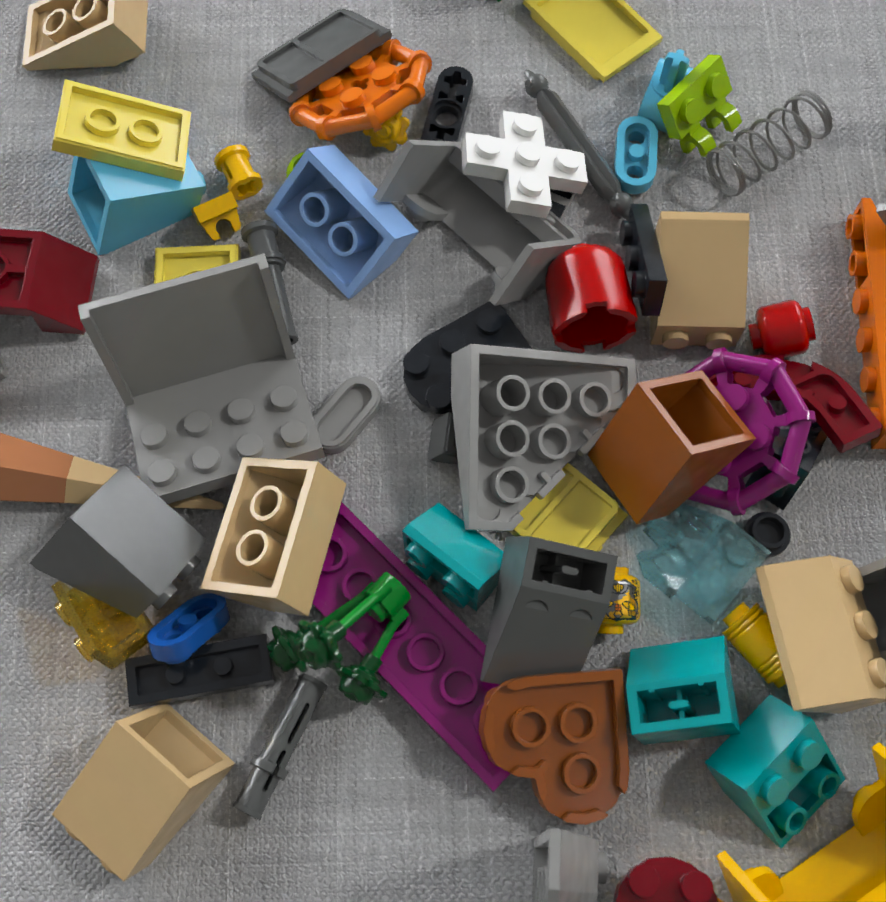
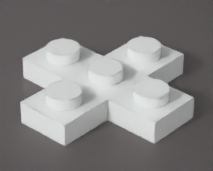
M503 111L498 122L500 138L465 132L461 143L463 174L503 181L506 212L547 218L552 207L550 189L582 194L588 183L584 153L545 146L541 117Z

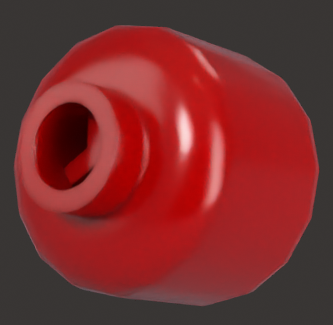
M794 299L759 307L755 314L756 323L748 325L753 350L762 348L763 354L785 355L784 358L801 355L807 352L810 345L809 342L816 340L814 323L809 307L802 308L798 301Z

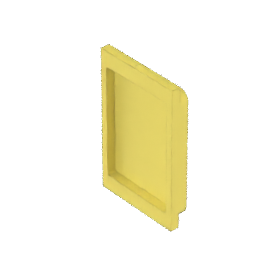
M523 0V5L531 11V18L592 78L601 80L603 83L662 42L663 37L624 0Z
M567 463L562 468V471L566 474L562 480L543 499H538L535 496L519 513L524 519L509 532L514 536H532L599 552L602 550L604 543L627 518L628 514L619 507L612 497L571 464Z

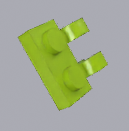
M707 55L657 103L669 138L680 140V147L683 153L689 154L697 146L700 156L707 157L708 152L717 147L713 136L700 125V121L704 117L708 128L715 129L723 122L724 128L728 132H733L742 123L738 110L727 102L725 98L733 89L721 55Z

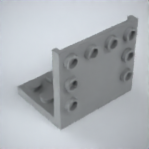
M265 253L78 305L80 320L126 406L140 479L167 504L233 485L242 457L314 461L325 457Z

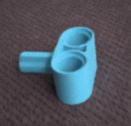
M677 49L676 53H667L665 59H659L638 112V116L651 120L657 127V130L667 133L657 103L694 69L688 67L690 60L684 56L685 52L681 49Z

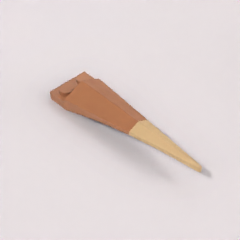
M0 433V501L84 504L118 471L105 465ZM200 495L168 504L171 508L214 510L225 508L222 502Z

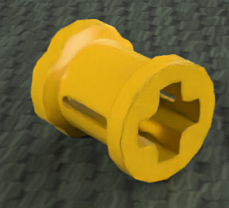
M234 144L222 149L214 158V164L219 172L224 173L228 182L227 188L229 192H232L235 200H244L252 197L263 187L260 174L254 172L249 162L250 153L248 149L241 144Z

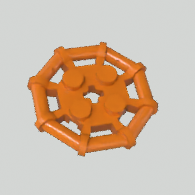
M389 39L296 99V102L289 108L290 119L296 126H305L316 132L319 139L326 141L333 140L337 135L373 129L374 132L382 129L381 125L407 106L420 103L425 97L424 83L426 75L432 68V60L429 54L423 50L414 51L402 46L398 39Z

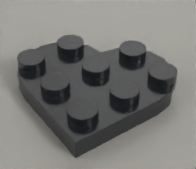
M490 301L426 336L404 356V386L409 399L421 411L426 413V410L435 414L452 413V353L469 344L532 349L502 305L494 306Z

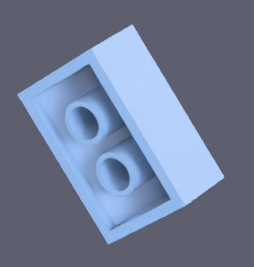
M334 144L307 148L264 211L348 299L353 298L391 266L419 232L391 202H378L373 197L378 189Z

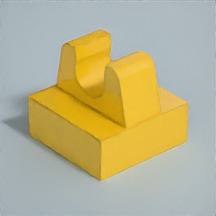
M231 191L200 204L191 210L198 226L200 225L213 241L220 239L219 233L216 231V224L219 220L228 221L234 232L241 228L237 211L238 204Z

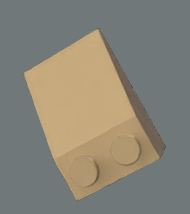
M40 0L28 6L22 67L28 71L112 67L145 53L148 0Z

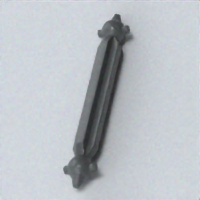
M526 70L524 75L527 94L532 98H536L537 108L565 148L584 153L587 179L601 198L610 201L609 209L611 213L616 217H623L628 220L630 205L634 204L632 197L621 191L619 179L558 94L549 90L546 77Z

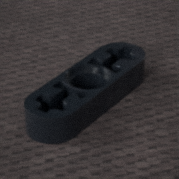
M451 66L439 74L420 140L437 141L438 138L443 141H461L473 96V77L467 69L460 66ZM454 84H460L461 86H458L455 100L450 99V88ZM442 113H451L456 116L457 121L452 125L444 126L435 119Z

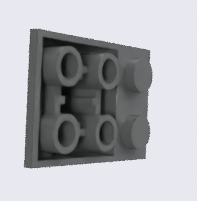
M532 536L506 537L480 681L501 685L506 680L523 675L581 671L610 605L618 556Z

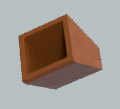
M700 370L637 383L587 455L634 522L641 524L670 515L748 448L756 438L705 373Z

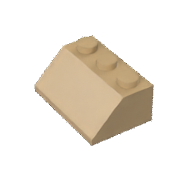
M242 457L200 589L268 611L309 616L346 483L318 461Z
M828 555L763 565L755 568L793 711L842 714L886 702V661L881 658L875 639L878 636V627L874 617L866 609L861 592L864 590V581L859 569L853 564L852 560Z

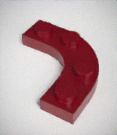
M782 354L754 355V357L769 360L778 357L786 363V372L808 409L815 411L816 422L840 454L880 436L883 429L882 424L856 391L830 369L813 361L812 365L809 366L799 362L784 360L785 355ZM733 371V384L753 389L759 379V376ZM715 374L709 380L716 387L718 382ZM775 389L766 397L767 400L781 401Z

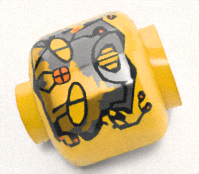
M616 567L610 605L597 634H624V625H632L640 618V581L636 577L629 575V568Z

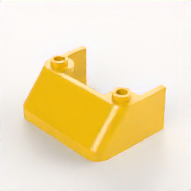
M878 742L871 747L879 780L873 784L863 786L855 794L851 812L854 826L780 879L767 866L751 867L743 871L725 850L716 855L733 902H886V747Z

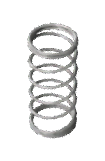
M810 90L800 91L794 97L788 99L783 108H775L769 112L766 119H758L753 122L750 130L739 131L736 133L733 141H724L719 147H715L708 152L706 168L713 183L726 195L738 196L746 187L745 177L752 182L757 183L760 181L762 176L760 165L764 169L773 172L778 167L777 155L782 159L791 160L795 155L794 145L806 150L810 148L812 138L822 139L829 135L832 130L830 109L818 94ZM800 96H808V97H810L811 99H813V100L819 105V107H818L816 104H814L812 101H810V100H808V99H805V98H803V97H800ZM798 100L809 103L820 114L825 126L823 134L812 131L801 118L798 110ZM791 102H792V111L789 110V109H786L787 106H788V104L791 103ZM777 111H782L783 127L777 122L770 120L771 116ZM785 112L792 114L798 127L808 135L807 145L802 146L793 139L786 126ZM766 122L767 139L753 131L757 124ZM769 123L779 128L787 137L792 150L790 156L786 157L781 154L773 144L768 128ZM744 133H749L752 153L745 146L736 142L738 137ZM752 134L758 136L770 148L775 160L774 167H767L758 157L753 145ZM727 144H733V154L722 147ZM736 146L743 149L754 161L758 171V178H751L743 170L737 158ZM714 153H716L717 170L722 181L718 177L713 166L712 156ZM719 154L724 156L736 171L739 179L738 190L734 189L724 177L720 167Z

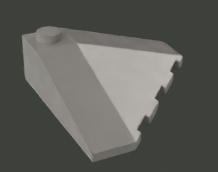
M469 344L452 353L451 403L465 530L512 531L524 519L519 513L535 496L538 499H543L566 475L562 468L576 454L580 456L587 454L605 430L603 426L617 413L636 386L635 359Z
M549 828L535 837L532 902H595L598 895V883L606 884L607 853L599 852V840L555 828Z

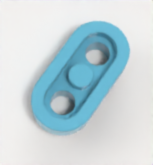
M629 117L622 121L617 131L614 174L621 183V190L628 194H641L650 189L657 170L658 130L655 124L645 117ZM630 141H638L641 144H632ZM628 175H636L639 178H632Z

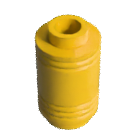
M742 602L723 619L728 627L722 634L726 636L727 640L730 641L746 661L756 669V672L764 678L767 684L773 682L777 688H781L786 682L768 614L764 612V609L758 603L749 608Z

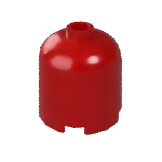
M581 243L560 253L552 260L546 273L545 286L550 327L556 346L564 351L584 353V345L602 343L603 349L607 350L625 343L635 335V323L638 321L625 265L618 254L605 246Z

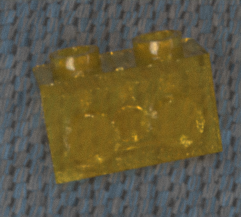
M57 581L51 586L59 602L54 604V607L61 619L68 626L74 627L78 634V637L74 639V644L87 661L97 660L113 670L125 659L148 644L147 634L154 626L145 611L135 618L74 587L71 589L61 581Z

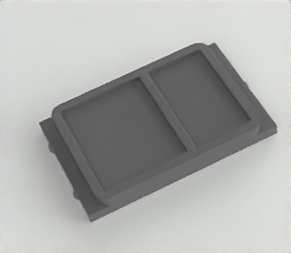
M339 9L257 61L259 69L251 74L256 82L287 102L292 103L393 36L391 30L351 10Z

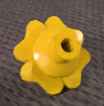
M402 110L381 125V130L376 132L373 129L363 130L366 136L371 137L370 143L372 146L384 147L389 151H394L397 148V144L403 145L406 143V130L410 125V121L406 117H401Z

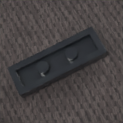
M631 204L628 220H622L619 240L621 246H626V271H632V297L638 298L642 316H660L668 279L648 204Z
M260 634L205 644L193 652L187 660L178 664L157 661L152 657V654L125 659L129 707L138 709L274 684L272 658L267 649V645L270 643L268 635Z

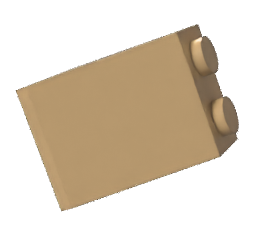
M660 212L655 234L668 282L660 316H650L651 345H663L668 349H681L688 345L706 346L711 350L721 347L727 349L737 345L745 329L749 213Z
M168 703L159 704L114 723L52 815L65 826L66 832L72 838L81 841L100 859L102 866L108 872L117 875L124 882L154 861L228 774L235 762Z

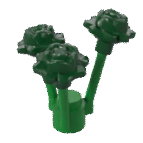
M384 572L375 582H370L361 593L318 623L314 621L309 623L302 619L298 622L299 630L297 633L291 630L285 631L276 625L273 626L272 634L274 639L267 645L270 657L275 661L276 666L281 667V670L284 672L297 668L300 672L305 673L308 670L306 663H308L309 668L314 670L327 667L335 670L341 677L338 690L344 693L348 699L356 701V703L361 702V704L367 705L373 697L386 699L388 694L380 688L381 682L376 674L383 663L380 658L395 631L409 616L403 607L411 600V595L394 576ZM366 612L380 623L385 618H388L389 622L371 654L366 653L360 665L341 666L340 661H342L343 656L339 652L338 642L347 635L346 630Z

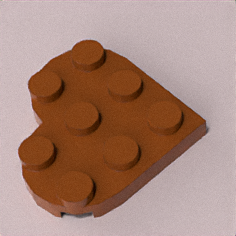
M609 668L523 675L506 680L498 687H494L486 693L480 714L479 734L483 749L487 753L489 760L494 765L516 777L530 778L534 795L537 797L540 806L567 823L587 825L605 819L608 816L606 812L616 804L620 794H625L628 789L630 767L622 669Z

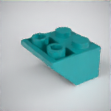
M437 503L408 523L402 530L405 556L408 558L407 566L422 579L428 580L431 576L443 585L442 593L456 606L464 609L468 605L477 612L498 585L503 551L476 530H465L464 521L441 503Z
M725 636L630 649L626 691L631 733L643 745L740 734Z
M771 694L740 725V734L730 735L704 762L722 791L781 849L794 835L802 831L808 819L826 800L835 795L839 786L846 779L814 720L802 712L793 711L790 705Z

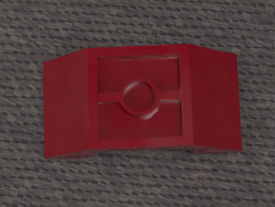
M0 229V314L31 316L42 332L85 335L86 329L80 320L78 305L91 302L100 261L98 256L43 231Z

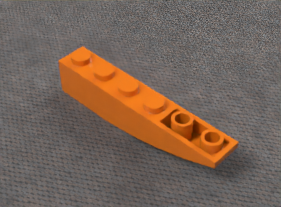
M862 198L854 213L848 215L845 225L846 238L851 239L852 242L849 273L850 276H855L856 284L852 308L854 314L859 315L860 325L856 335V349L863 356L860 389L863 393H866L868 408L883 426L880 436L871 440V449H886V225L877 214V208L872 199Z

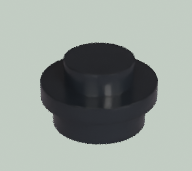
M760 512L752 516L746 523L743 531L744 540L748 548L753 553L762 557H775L781 554L790 543L791 533L788 524L781 516L771 512Z

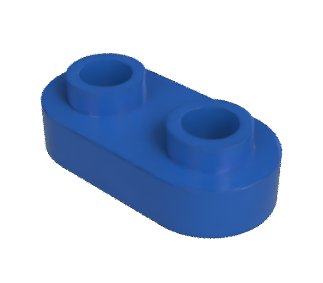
M213 593L192 597L155 625L147 634L152 657L157 661L168 664H178L187 660L193 652L212 636L218 634L229 622L230 615L225 597Z

